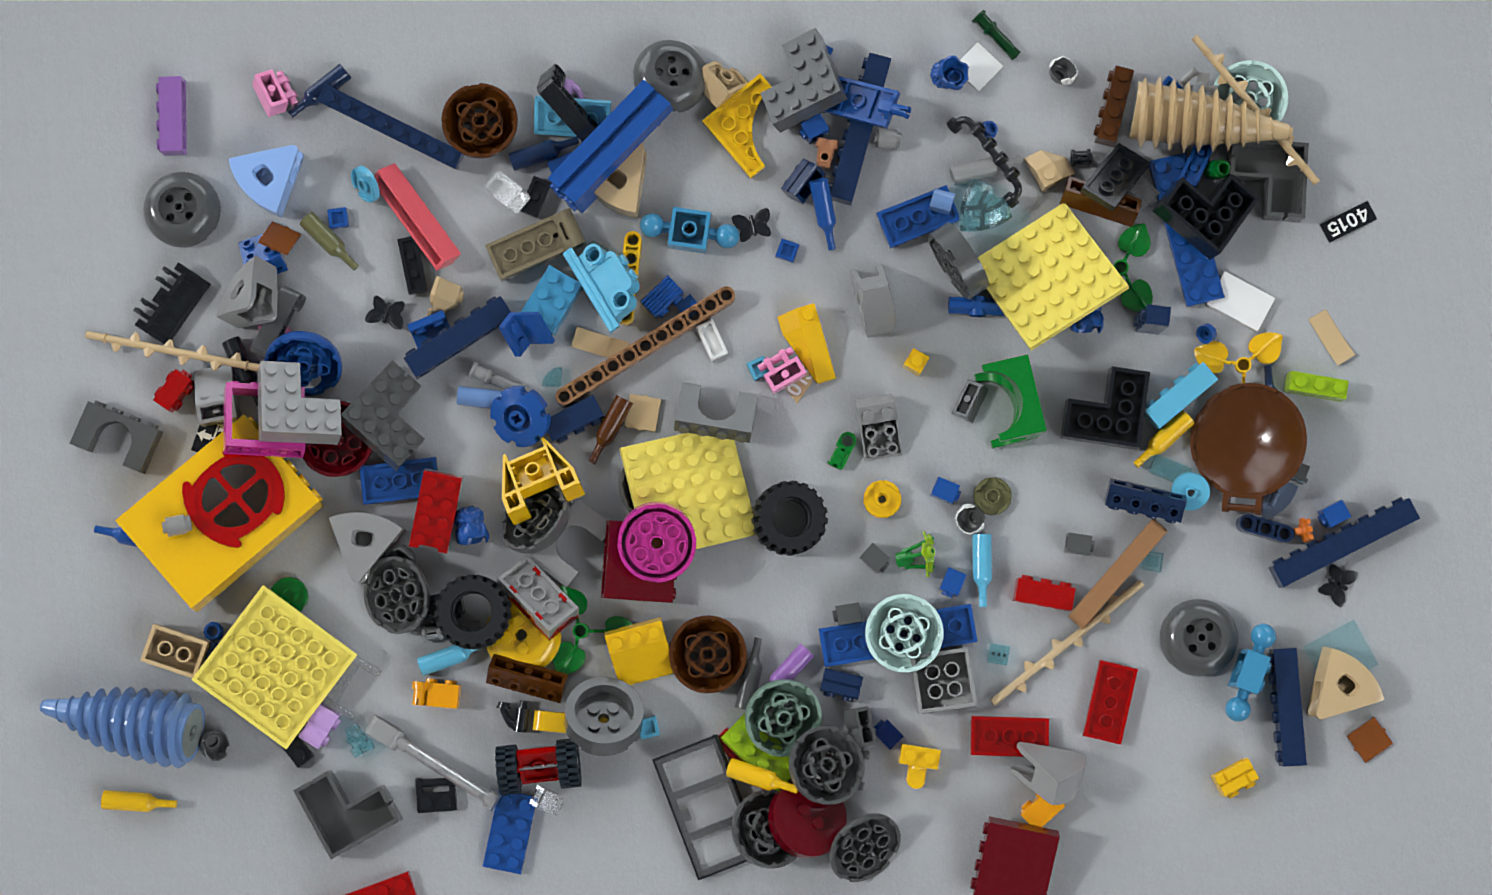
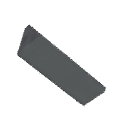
M968 379L952 414L973 423L985 399L988 388L983 384Z

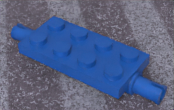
M839 76L847 100L823 111L824 113L888 129L893 115L908 119L910 115L907 113H911V107L897 104L900 96L899 91Z

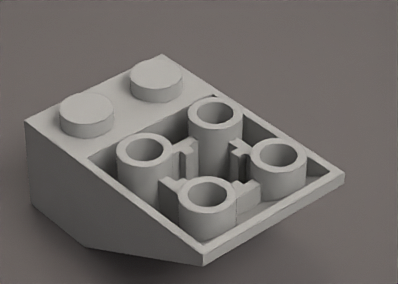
M221 365L216 371L212 370V367L194 371L195 406L199 425L206 427L224 423V388L226 382L235 381L234 371L231 366ZM232 395V421H236L241 417L238 395Z
M886 394L854 400L864 460L868 461L902 455L896 404L893 395Z

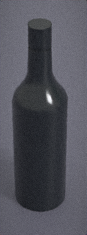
M239 336L230 338L222 343L228 358H231L237 352L240 353L242 361L251 362ZM232 367L240 383L257 382L258 376L256 371H245L241 368ZM252 396L256 406H258V396Z

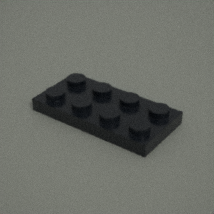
M1118 143L1083 185L1080 192L1113 212L1149 168L1151 162Z

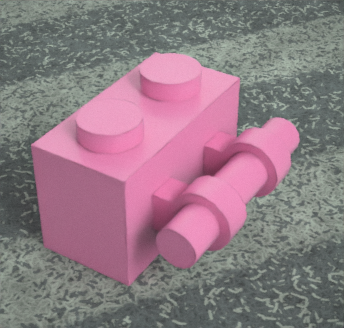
M272 69L255 74L252 86L268 117L286 112L288 101H290L292 107L299 103L297 94L292 90L289 84L290 80L283 71L276 73L278 78H276Z
M791 347L785 350L781 349L778 351V354L771 358H765L761 364L757 365L760 372L765 369L769 370L764 375V379L773 395L807 375L797 356L791 360L788 358V356L794 353ZM783 360L784 364L774 368V364Z

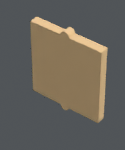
M630 394L629 401L633 405L626 417L624 427L638 429V431L656 432L661 399L648 397L647 395Z

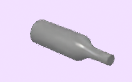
M1021 156L1009 158L1006 164L1008 166L1022 163ZM992 157L950 167V175L954 186L995 176L1001 171L1000 167L996 166L993 162Z

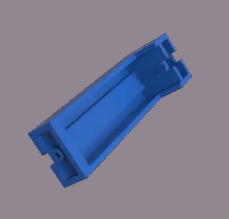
M643 79L548 177V180L551 182L550 187L554 190L553 192L561 200L564 199L574 212L578 210L582 214L597 199L594 192L674 110L671 103L661 94L657 93Z

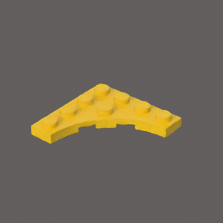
M761 73L702 120V123L750 179L765 168L764 163L756 152L752 138L753 119L762 101L760 93L772 87Z

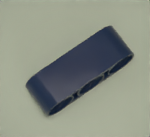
M1250 514L1240 516L1236 520V528L1242 533L1277 543L1289 542L1294 537L1292 527ZM1244 518L1248 519L1250 522V527L1248 529L1244 528L1242 525V521ZM1262 524L1268 526L1269 531L1267 534L1261 531ZM1281 529L1287 532L1286 539L1280 537Z

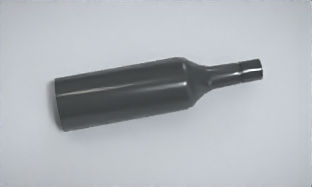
M754 638L751 655L746 660L741 674L735 708L746 710L750 698L758 690L762 671L759 659L762 638Z

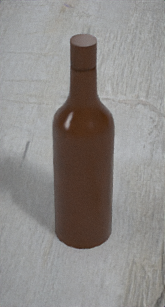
M618 395L615 396L596 433L597 442L589 462L596 464L603 449L614 442L633 405L632 402Z

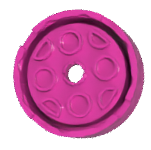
M665 502L642 504L634 508L625 517L618 533V552L624 566L633 575L642 580L653 582L672 580L681 575L694 558L696 550L694 527L688 516L672 504ZM653 538H660L663 544L659 548H654L651 541Z

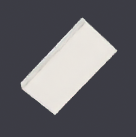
M713 319L695 327L711 362L728 354Z

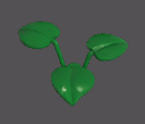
M1145 223L1133 225L1121 234L1118 247L1127 253L1123 260H1117L1113 265L1118 273L1125 277L1129 285V289L1121 293L1123 305L1127 309L1140 312L1148 304L1152 305V290L1149 284L1142 279L1136 280L1133 284L1131 283L1127 275L1129 265L1126 261L1130 253L1134 257H1141L1149 251L1151 240Z
M561 586L560 589L578 606L579 615L585 613L588 605L585 595L576 589ZM578 616L575 621L576 625L572 630L573 635L576 637L575 645L568 641L560 644V648L553 659L555 671L570 674L582 667L586 654L582 649L577 648L579 639L588 637L590 633H605L606 631L632 625L633 623L624 617L613 616L606 620V629H590L587 624L580 623Z

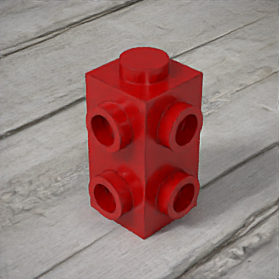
M177 369L171 371L165 379V384L162 387L160 386L154 393L153 401L169 412L178 411L183 404L182 400L184 397L191 394L194 389V381L191 379L193 375L184 369L182 371Z

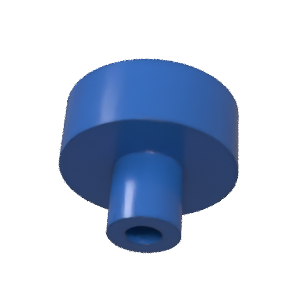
M1208 323L1199 326L1196 331L1198 340L1203 344L1214 341L1217 336L1215 327Z

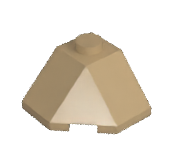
M713 61L702 68L705 82L704 94L710 103L718 108L748 82L738 70L734 68L728 70L721 67V63Z
M1039 150L1024 158L1042 192L1068 179L1069 176L1075 175L1067 157Z
M436 276L430 294L432 308L428 309L427 316L441 310L447 313L457 308L464 298L465 292H462L463 288L460 285Z

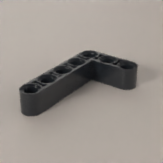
M554 64L540 76L536 87L537 91L583 142L598 125L563 87L566 75L560 66Z

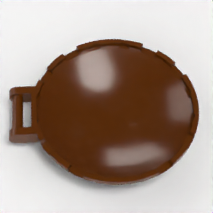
M1241 383L1229 386V388L1219 393L1217 392L1205 402L1206 404L1197 413L1192 425L1190 449L1193 461L1199 470L1198 472L1211 486L1223 493L1222 512L1239 511L1262 515L1264 496L1285 486L1301 467L1307 449V429L1299 409L1285 394L1267 385ZM1231 497L1256 499L1255 505L1230 503Z

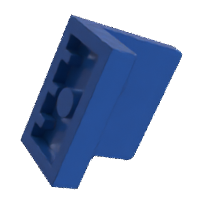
M263 234L238 243L243 265L256 255L276 266L277 274L288 270L287 264L280 252L272 251L271 248L258 243Z
M443 310L407 324L417 348H420L422 346L421 343L426 339H434L439 336L437 333L442 329L450 328Z
M511 312L498 327L515 357H521L530 344H553L555 342L539 312Z

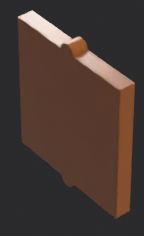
M272 221L258 243L271 248L272 251L275 250L288 255L301 234L289 229L287 226L284 227Z
M1372 717L1346 736L1353 745L1354 751L1358 752L1365 763L1393 744L1385 732L1386 729L1381 727L1375 717Z

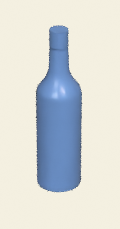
M459 386L457 405L491 409L493 400L498 396L502 397V391Z

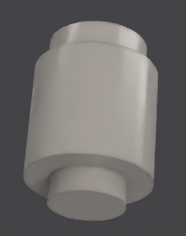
M878 129V132H874L873 143L876 144L877 148H900L901 133L897 132V130Z
M181 514L166 517L165 522H162L163 533H168V537L187 534L188 531H192L190 515L185 516Z

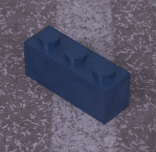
M1150 304L1145 306L1134 317L1133 326L1136 327V332L1159 335L1169 327L1171 307Z
M594 395L551 416L548 434L553 443L561 444L568 440L567 436L573 433L575 435L581 434L585 431V427L589 425L593 427L602 423V419L605 416Z

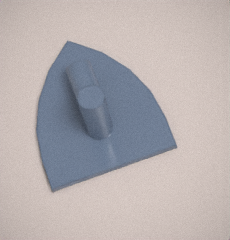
M1288 482L1279 490L1264 496L1262 518L1267 519L1282 512L1291 503L1298 486Z

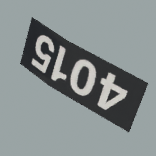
M1366 201L1320 224L1330 243L1377 218L1369 202Z

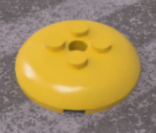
M511 602L510 613H512V616L509 620L510 625L508 629L505 630L503 637L498 639L495 644L486 647L490 657L492 658L493 654H497L517 661L546 667L555 658L560 648L561 632L549 641ZM525 630L527 636L524 640L520 641L518 639V632Z

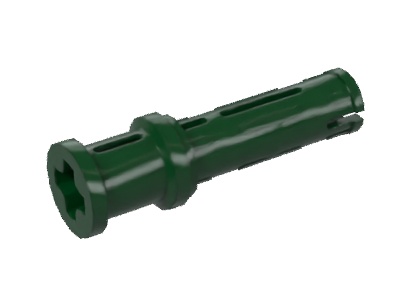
M982 10L972 22L976 23L983 30L984 35H989L1013 61L1021 51L998 29L997 23L985 14L986 11Z

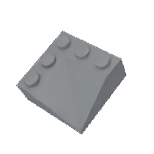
M968 647L939 651L930 664L922 669L911 672L918 714L977 706ZM931 653L920 654L917 658L929 657ZM910 659L912 666L916 665L915 659Z

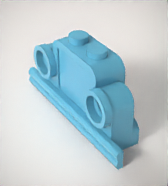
M590 244L578 257L572 247L563 253V256L609 332H614L620 327L619 323H621L622 319L631 313L637 305V300L634 296L639 290L637 274L633 269L629 268V261L623 254L618 255L612 251L607 252L599 245Z

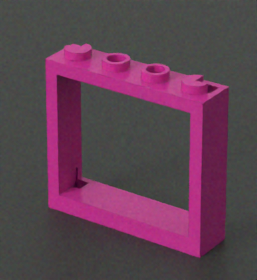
M226 382L224 388L223 454L303 458L305 443L232 439V395L258 396V383ZM301 387V398H305V387Z

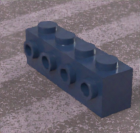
M1110 478L1105 496V505L1112 510L1123 509L1134 515L1141 513L1151 519L1162 518L1168 523H1181L1187 503L1186 495Z

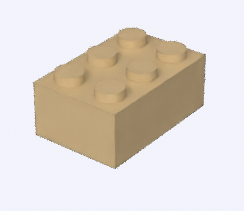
M153 624L140 661L193 678L204 664L211 641L160 624Z

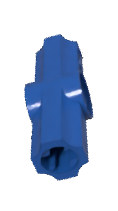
M974 296L967 300L964 297H949L948 314H964L970 317H985L986 315L1005 316L992 298Z

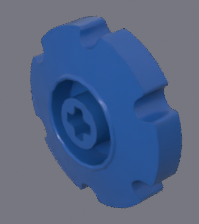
M521 385L512 386L502 391V397L498 396L493 400L490 410L491 419L496 421V425L493 428L498 436L507 443L514 441L517 447H528L540 441L539 436L543 437L547 434L551 422L550 414L545 412V408L548 405L544 398L533 389L527 392L525 386Z

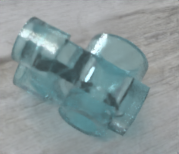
M357 723L344 730L347 735L346 740L352 747L350 751L354 758L375 748L372 740H368ZM353 732L358 733L359 737H354Z

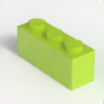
M1290 371L1286 374L1284 392L1341 402L1346 400L1349 380Z

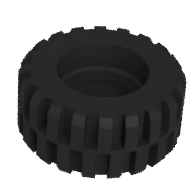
M783 481L775 484L758 497L756 505L753 507V518H751V521L755 528L753 530L754 534L758 535V541L761 544L767 546L766 549L774 551L779 555L793 556L808 551L821 540V536L826 531L825 525L828 524V518H826L825 514L827 513V508L822 503L824 500L822 497H818L817 491L814 488L810 489L808 484ZM782 501H795L802 506L806 513V526L796 536L782 535L773 524V510Z
M470 574L457 577L456 580L446 584L447 587L439 593L440 597L436 600L435 605L437 607L436 611H434V615L437 618L436 625L440 628L444 638H447L450 643L460 648L474 650L491 646L503 637V633L510 625L509 620L512 616V613H510L511 602L508 600L507 593L498 583L485 576ZM468 594L482 595L491 606L489 622L483 628L475 631L463 628L455 616L457 603Z

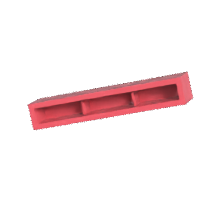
M395 163L379 169L374 177L378 183L380 194L436 271L453 264L461 255L460 251L405 178L402 171Z

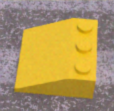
M661 617L605 632V640L617 679L632 685L673 673L669 660V645Z

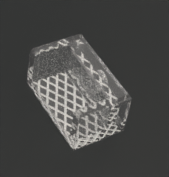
M499 170L484 187L491 196L516 215L531 198L522 187Z

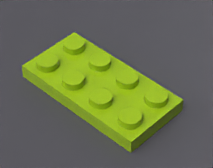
M745 713L720 738L743 762L773 771L785 782L791 778L789 773V756H772L757 748L751 741L745 726ZM760 731V738L763 742H766L768 735ZM769 736V739L776 744L772 748L782 749L780 745H777L782 743L777 738Z

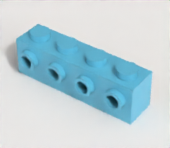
M1204 362L1199 365L1197 363L1193 364L1187 369L1189 373L1185 377L1180 375L1173 381L1175 384L1170 389L1166 387L1159 393L1160 397L1156 401L1151 399L1146 403L1144 416L1156 430L1165 425L1218 380Z

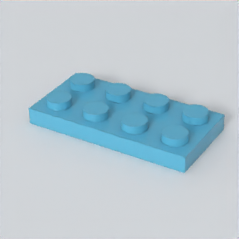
M536 95L534 104V134L576 137L574 132L541 96ZM574 98L598 126L611 113V101Z

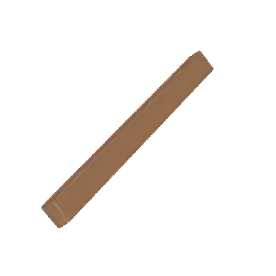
M724 286L561 387L555 394L556 401L563 407H568L732 305L735 301L734 290L729 286ZM724 292H729L732 297L726 301L721 298V295ZM708 302H713L716 307L714 310L709 311L705 308V305ZM693 311L700 315L696 321H692L689 318V314ZM676 322H681L683 329L676 331L673 329V325ZM658 333H666L667 338L664 341H659L657 339ZM642 343H650L651 348L648 351L641 350ZM626 353H634L635 358L632 361H626L624 359ZM610 363H617L619 365L618 369L610 371L608 369ZM596 372L602 374V379L598 382L592 380V376ZM580 382L586 384V388L582 392L576 390V385ZM568 393L570 398L568 401L562 402L560 401V395Z

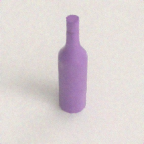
M800 643L770 676L769 682L778 679L793 680L814 655Z

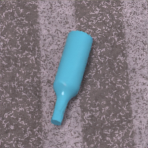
M973 534V580L979 590V607H987V587L992 580L991 534Z
M452 645L419 657L417 661L422 675L426 676L464 662L473 652L480 649H464Z

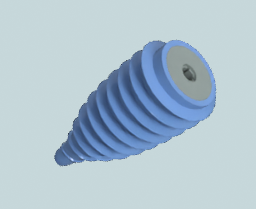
M114 687L107 696L105 689L100 688L92 697L87 691L79 698L71 696L67 699H46L40 704V711L43 714L57 719L60 723H66L70 730H77L82 739H90L94 746H103L108 752L117 751L122 757L130 755L136 761L144 759L149 764L158 762L162 767H168L172 764L176 768H181L187 762H190L197 754L201 737L204 734V709L202 705L192 703V698L188 693H184L178 699L175 691L169 692L164 697V693L160 689L155 690L150 695L147 688H142L136 695L133 687L127 688L123 694L118 687Z

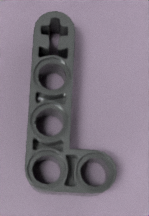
M285 285L280 289L277 300V317L273 322L262 324L251 346V353L265 358L270 344L285 333L295 311L299 312L303 308L306 296Z

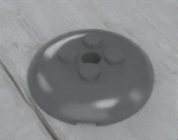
M393 556L378 561L368 572L370 575L367 583L364 584V601L367 611L375 624L382 626L389 633L403 634L410 632L422 623L429 609L430 591L427 580L420 568L406 558Z
M878 813L865 814L848 822L838 832L830 848L829 861L834 873L840 879H847L850 882L865 881L881 873L890 864L888 860L894 853L898 852L901 834L897 824L890 817Z

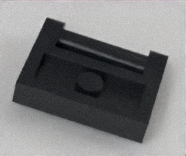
M415 778L418 813L458 810L456 785L446 778ZM449 785V791L423 793V787Z

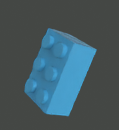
M549 265L521 312H539L551 334L555 336L582 292L583 287L580 282Z

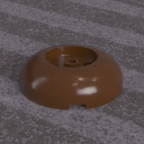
M484 83L467 85L455 91L445 103L441 116L443 133L449 144L463 155L478 159L489 158L505 150L514 139L518 126L517 111L511 98L498 87ZM475 109H482V113L475 114ZM492 118H496L498 120V122L494 123V125L490 124V120ZM465 123H470L471 128H463V125ZM481 133L487 135L485 139H479Z
M711 615L695 617L685 622L674 634L669 648V660L674 675L684 686L699 693H716L733 685L741 676L747 659L746 644L739 630L729 621ZM704 637L711 639L709 645L703 644L702 639ZM721 648L726 651L724 657H719L717 654ZM706 651H711L712 656L710 658L704 656ZM692 652L698 653L699 657L697 660L690 658ZM707 664L714 666L712 672L706 671L705 667Z

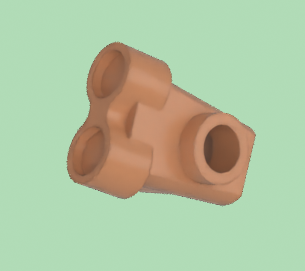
M820 137L816 139V164L820 168L830 169L834 152L838 150L839 141ZM826 155L828 156V159L823 160L821 156Z

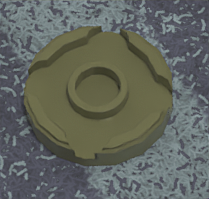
M985 478L974 489V504L984 514L991 516L1001 514L1011 504V489L1000 478Z

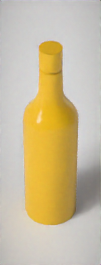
M1181 410L1148 441L1146 451L1133 464L1139 468L1151 456L1164 453L1194 424L1193 419L1185 411Z
M734 758L728 764L726 776L768 791L783 789L798 793L794 784L781 780L773 771Z
M104 790L101 797V808L104 810L149 812L158 807L177 808L178 804L177 800L158 799L151 793Z

